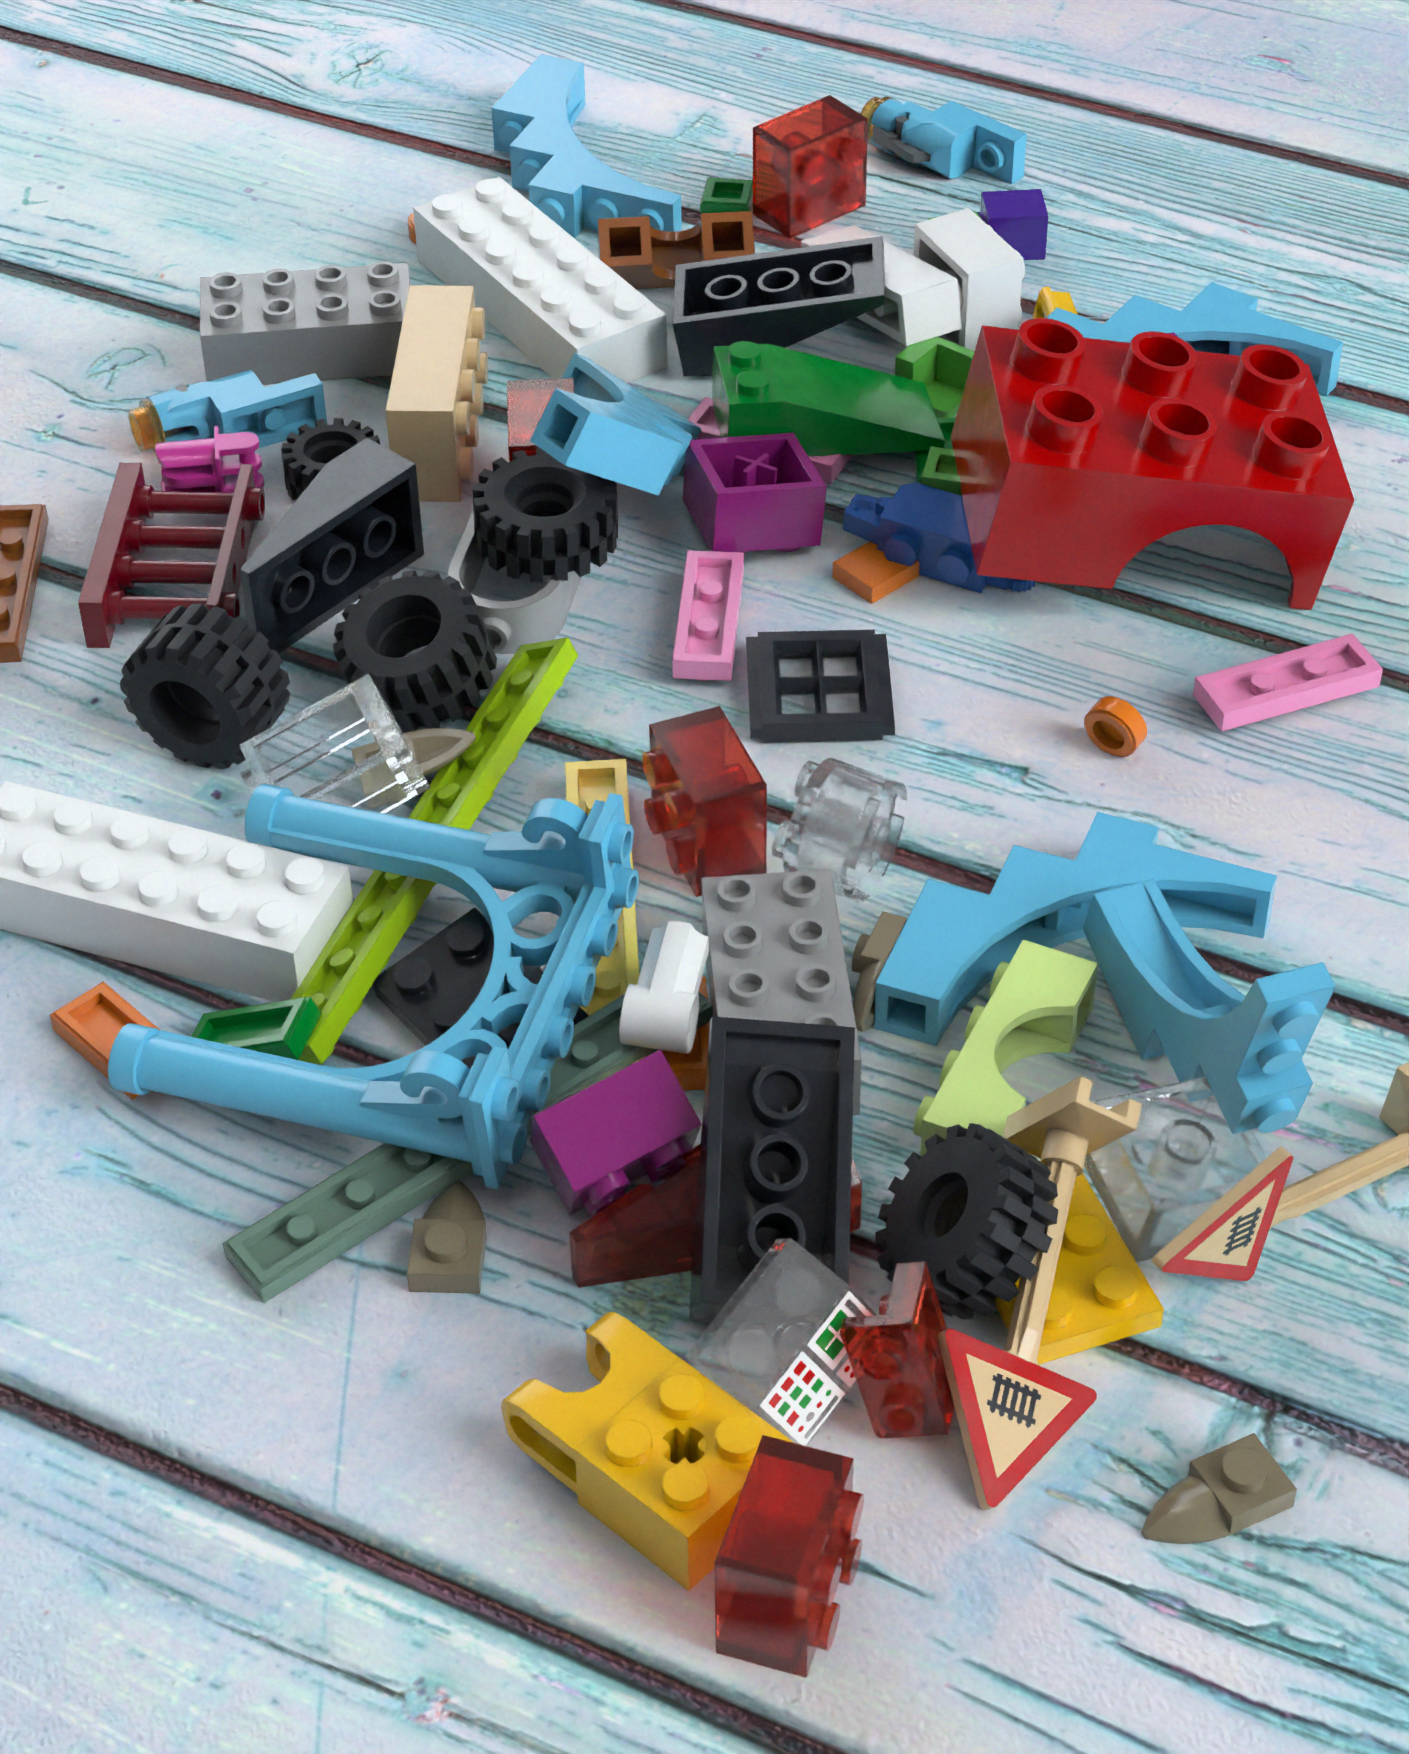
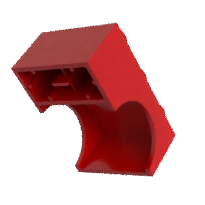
M1048 318L1027 320L1021 324L1019 330L981 326L951 434L977 575L1112 589L1117 577L1126 564L1138 552L1157 539L1190 527L1229 525L1253 531L1277 546L1285 557L1291 576V589L1287 600L1289 608L1312 610L1353 506L1354 497L1309 364H1305L1297 355L1286 349L1265 344L1249 346L1244 349L1241 356L1195 351L1190 344L1181 338L1156 331L1139 333L1132 338L1131 343L1084 338L1074 327Z

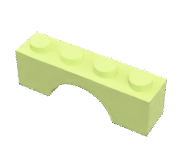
M1022 940L1010 963L1000 962L991 982L990 999L985 1007L976 1005L971 1013L965 1032L963 1048L961 1051L952 1049L944 1062L940 1075V1089L935 1098L926 1095L919 1106L913 1132L915 1135L921 1136L920 1156L927 1152L926 1140L935 1134L946 1140L947 1128L957 1124L968 1129L969 1123L980 1124L1003 1137L1007 1116L1025 1107L1026 1098L1013 1089L1004 1080L1001 1073L1013 1063L1032 1055L1071 1052L1093 1010L1097 962L1027 940Z

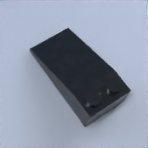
M883 236L676 265L672 325L684 377L700 374L713 376L714 346H730L735 342L749 341L756 344H771L786 348L885 305Z
M365 438L322 468L241 567L240 572L247 621L249 623L248 627L256 633L260 631L269 640L267 645L271 650L277 651L278 654L344 610L348 604L356 602L359 599L358 594L368 587L372 590L380 585L378 580L394 576L424 555L416 463L369 438Z
M712 1016L709 1031L692 1243L690 1320L820 1328L848 1293L855 1027ZM847 1300V1302L844 1304L847 1308H848V1300Z

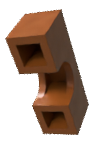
M752 211L702 213L700 215V222L696 226L674 232L660 231L652 228L649 216L598 219L599 259L635 289L674 287L676 265L755 254Z

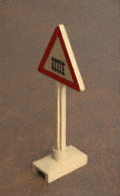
M1409 1062L1397 1067L1379 1116L1386 1125L1398 1134L1397 1136L1286 1187L1284 1185L1294 1157L1284 1147H1279L1153 1257L1152 1262L1162 1272L1248 1281L1255 1273L1268 1232L1274 1225L1287 1219L1299 1217L1408 1166Z
M1083 1076L1070 1081L1007 1116L1003 1137L1029 1154L1040 1158V1162L1045 1164L1051 1172L1047 1179L1056 1184L1058 1197L1047 1203L1058 1209L1057 1224L1045 1227L1044 1234L1052 1238L1048 1252L1037 1251L1031 1262L1039 1267V1269L1030 1281L1023 1276L1020 1277L1018 1286L1020 1293L1015 1299L1005 1349L1001 1350L952 1328L942 1331L938 1335V1343L978 1504L983 1510L997 1507L1097 1399L1094 1389L1043 1368L1037 1362L1075 1178L1083 1172L1086 1155L1137 1130L1142 1106L1141 1103L1130 1098L1110 1109L1089 1101L1093 1081Z

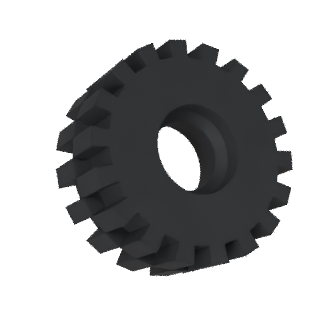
M536 448V455L527 456L524 450L513 452V461L507 462L501 457L492 462L493 471L484 468L478 475L479 483H474L472 490L475 544H477L478 553L481 558L488 557L489 566L494 570L498 571L507 566L508 577L519 579L522 573L530 574V582L543 583V576L554 574L556 581H568V572L575 571L579 577L590 573V563L601 567L607 562V552L614 553L618 538V493L616 482L565 466L541 448Z
M969 1123L968 1129L957 1124L947 1128L946 1140L937 1134L933 1135L925 1141L927 1152L923 1156L913 1152L904 1162L909 1169L903 1180L895 1176L888 1188L889 1191L895 1194L892 1203L881 1205L878 1218L886 1223V1228L875 1232V1246L884 1250L877 1257L880 1268L889 1273L886 1278L890 1282L950 1317L955 1315L963 1320L973 1319L975 1311L984 1316L997 1311V1297L1009 1303L1020 1293L1015 1285L1021 1276L1029 1281L1033 1278L1039 1267L1031 1263L1037 1251L1047 1253L1052 1242V1238L1044 1234L1046 1226L1057 1224L1058 1209L1047 1202L1058 1197L1056 1184L1047 1179L1051 1172L1036 1157L980 1124Z

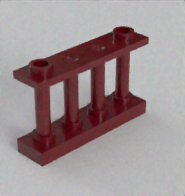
M119 462L78 601L87 648H110L116 625H123L125 619L161 620L165 614H169L173 608L181 605L188 608L191 603L203 604L208 610L216 606L225 609L228 615L233 618L240 617V597L238 594L242 580L240 569L247 559L255 521H263L265 515L263 487H255L252 465L241 464L234 492L154 491L152 485H145L142 463ZM154 513L228 515L226 527L145 525V520L153 519ZM145 548L220 549L217 562L135 560L136 553H143ZM135 583L211 584L208 598L125 596L126 589H133Z

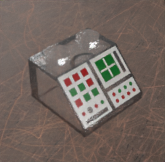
M784 1238L775 1241L685 1357L747 1408L792 1440L793 1445L803 1452L891 1339L894 1332L846 1282L792 1238Z

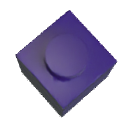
M1042 190L981 192L980 212H977L980 218L987 225H990L1014 250H1017L1023 257V260L1045 259L1048 212Z

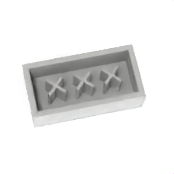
M379 261L366 266L341 267L338 265H326L310 270L289 271L286 269H272L266 273L241 275L224 272L213 277H200V340L206 381L216 380L247 370H252L262 385L278 384L315 373L320 381L392 375L410 285L408 263Z
M831 869L701 878L702 934L708 936L709 940L706 968L710 1003L713 1005V1016L855 1027L853 1115H860L862 1059Z

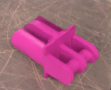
M214 426V438L157 443L155 452L158 463L161 464L162 491L234 492L241 464L252 465L255 487H264V476L258 472L262 467V459L258 453H255L260 445L258 436L251 432L219 434L218 426Z

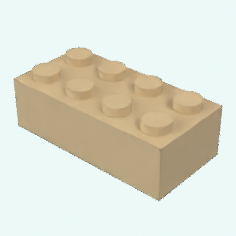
M409 285L386 406L389 449L416 463L419 501L460 502L464 480L473 479V447H478V415L483 414V384L488 382L487 352H480V340H484L485 311L484 307H475L474 286Z

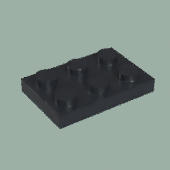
M474 907L378 975L372 986L376 996L425 1046L432 1043L456 1024L479 995L490 971L493 959L494 935L484 915ZM523 965L524 976L531 983L538 985L543 971L537 966ZM579 1007L573 1020L574 1025L589 1016L581 1007ZM521 1022L511 1024L499 1032L498 1036L506 1043L507 1049H509ZM477 1056L468 1057L461 1061L471 1069Z

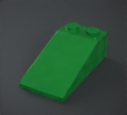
M740 341L730 346H714L712 402L721 438L794 433L808 457L836 454L854 455L928 451L930 447L944 448L945 439L924 382L771 344Z

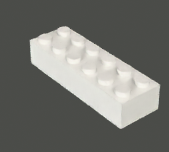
M502 178L481 180L475 186L453 194L437 196L433 201L413 208L418 260L447 286H474L475 307H484L485 319L558 384L574 353L591 359L626 383L668 367L666 314Z
M5 781L0 787V930L278 1002L291 999L353 903L349 866Z

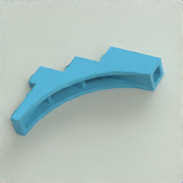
M541 54L491 108L494 150L510 154L512 187L529 192V201L572 237H576L583 228L598 231V219L649 216L650 226L654 229L668 232L682 231L681 195L645 185L618 173L594 157L577 139L572 126L586 105L584 63Z
M1213 282L1200 292L1182 311L1134 295L1104 324L1058 307L1046 317L1074 327L1084 338L1131 343L1132 338L1142 332H1174L1179 338L1190 344L1195 351L1241 356L1244 349L1249 346L1259 344L1273 345L1294 353L1305 364H1309L1320 395L1327 397L1337 385L1343 346L1342 341L1257 312L1258 298Z
M574 353L530 441L565 466L659 495L663 485L668 486L673 476L678 477L685 463L686 449L691 440L697 439L702 428L670 407L651 400L591 359Z
M1097 812L1076 860L1013 845L990 895L927 879L876 981L874 1029L937 1046L957 1013L987 983L992 981L1000 962H1011L1022 940L1053 948L1068 941L1085 938L1083 925L1093 894L1155 879L1181 927L1216 929L1264 938L1270 923L1277 875L1157 845L1159 827Z
M1155 879L1093 894L1083 925V931L1141 1060L1165 1054L1172 1065L1185 1096L1210 1090L1217 1100L1232 1135L1256 1128L1261 1133H1269L1291 1124L1298 1117L1313 1085L1302 1057L1336 987L1324 962L1258 978L1245 996L1223 980L1197 952L1175 919Z

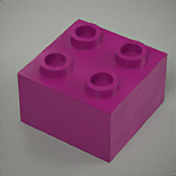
M794 433L695 439L690 441L685 456L682 500L710 551L740 552L745 554L748 551L774 549L781 552H793L800 549V547L821 546L827 485Z
M660 1049L534 1115L530 1143L568 1214L571 1215L585 1207L589 1215L593 1216L622 1201L627 1196L624 1189L631 1182L646 1174L651 1183H655L685 1167L689 1163L686 1156L694 1151L693 1146L702 1123Z

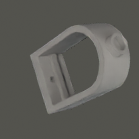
M472 509L449 565L447 576L458 580L462 589L467 588L473 596L495 647L493 649L494 653L515 654L520 645L554 639L565 624L582 577H579L575 571L568 572V581H556L554 574H552L547 585L539 592L514 601H492L473 595L472 591L486 558H481L478 553L477 544H475L474 514Z

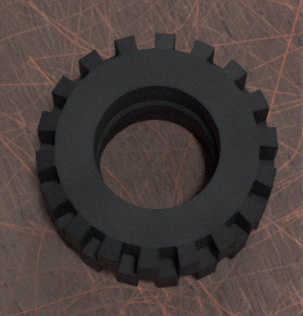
M415 570L402 573L401 578L392 580L391 576L378 580L380 583L378 587L372 590L368 587L358 594L360 600L356 604L347 605L342 612L345 621L337 623L334 631V636L337 640L333 644L334 655L358 705L361 706L364 714L371 721L378 719L381 727L393 730L399 724L403 733L416 731L419 726L440 728V722L449 718L452 723L463 717L462 710L465 707L474 708L482 700L479 691L490 688L493 681L490 671L496 669L497 657L493 651L495 647L473 596L467 588L462 589L458 580L451 576L442 580L439 572L427 570L423 576H418ZM426 646V647H425L424 649H422L421 651H419V652H417V653H415V654H412V655H410V656L404 657V656H405L406 654H408L409 652H411V651H413V650H415V649H417V648Z
M191 603L188 608L181 605L173 608L169 614H165L125 662L121 671L124 676L120 680V689L127 696L124 703L128 712L134 714L137 718L135 723L143 732L150 734L154 738L153 742L163 749L165 747L173 752L174 757L184 762L189 759L200 767L209 768L213 764L218 769L229 768L233 763L239 765L245 761L283 713L284 707L290 698V692L286 689L290 684L288 672L280 668V665L283 663L277 651L271 650L267 645L269 640L260 631L258 633L254 632L248 627L249 623L241 617L233 618L228 615L225 609L216 606L208 610L203 604Z

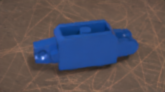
M914 482L901 485L893 498H877L856 494L844 511V531L877 544V550L884 551L889 561L907 566H912L915 561H919V575L978 593H982L987 584L1005 590L1011 589L1012 592L1017 591L1018 593L1021 591L1026 592V590H1031V587H1035L1036 581L977 575L961 495Z

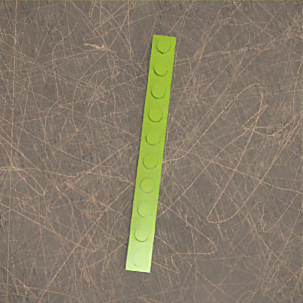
M568 637L519 646L465 730L475 734V741L460 756L438 771L408 818L470 830L485 804L493 797L494 790L508 767L517 759L520 748L532 729L540 722L542 713L555 692L563 685L564 678L576 661L578 654ZM379 870L373 871L302 983L291 997V999L311 997L322 1013L299 1058L300 1061L322 1065L333 1053L337 1040L352 1016L361 1008L364 997L381 970L389 963L391 954L408 927L416 920L418 911L433 887L437 884L436 882Z

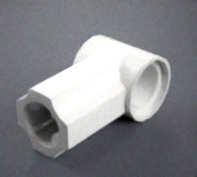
M668 920L666 925L652 929L637 985L629 984L624 996L619 1028L621 1044L685 1054L691 1052L698 1023V991L709 952L708 936L695 930L691 923Z

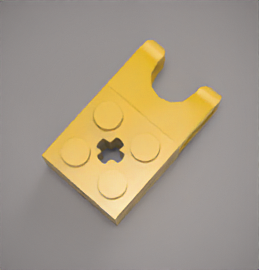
M608 1312L584 1331L586 1333V1360L589 1371L600 1384L584 1392H562L538 1379L527 1380L501 1402L505 1427L508 1436L524 1453L577 1494L578 1504L687 1591H690L792 1496L793 1441L627 1318L616 1312Z

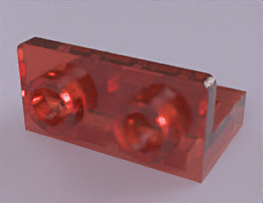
M926 1261L897 1264L890 1294L881 1297L879 1315L847 1317L843 1319L840 1329V1335L874 1433L879 1438L949 1434L954 1403L938 1343L939 1333L947 1330V1326Z

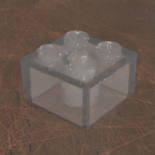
M1206 1077L1095 1100V1104L1106 1109H1110L1129 1098L1142 1104L1137 1130L1086 1155L1084 1163L1085 1169L1136 1263L1153 1259L1163 1247L1267 1158L1253 1130L1232 1135Z

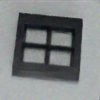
M875 629L758 632V637H746L750 738H762V743L883 740V735H895L886 634H875Z

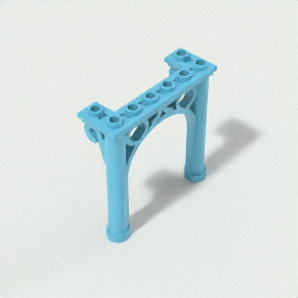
M264 783L260 784L254 790L246 811L245 836L247 842L309 857L424 879L456 890L473 902L483 913L494 935L493 959L486 981L468 1011L439 1038L405 1057L369 1067L336 1068L128 1023L119 1031L111 1048L108 1063L110 1085L115 1090L137 1095H146L151 1090L471 1162L473 1173L483 1176L485 1187L498 1190L509 1165H517L523 1156L527 1141V1124L533 1110L540 1111L545 1106L550 1091V1072L556 1058H564L570 1049L575 1015L579 1006L587 1007L595 989L598 963L602 956L609 957L617 939V920L623 907H632L637 895L639 873L638 870L631 869L630 862L634 830L632 825L626 824L622 795L609 793L606 802L595 800L589 815L575 804L558 798L541 799L533 805L522 831L492 832L487 834L294 796L289 788ZM493 888L516 893L501 901ZM550 912L559 916L556 927L544 937L536 939L524 938L513 930V927L534 913ZM547 964L538 985L531 983L524 976L523 965L542 966ZM521 1022L509 1049H507L506 1043L498 1036L499 1032L511 1024ZM477 1056L471 1069L461 1061L468 1057Z

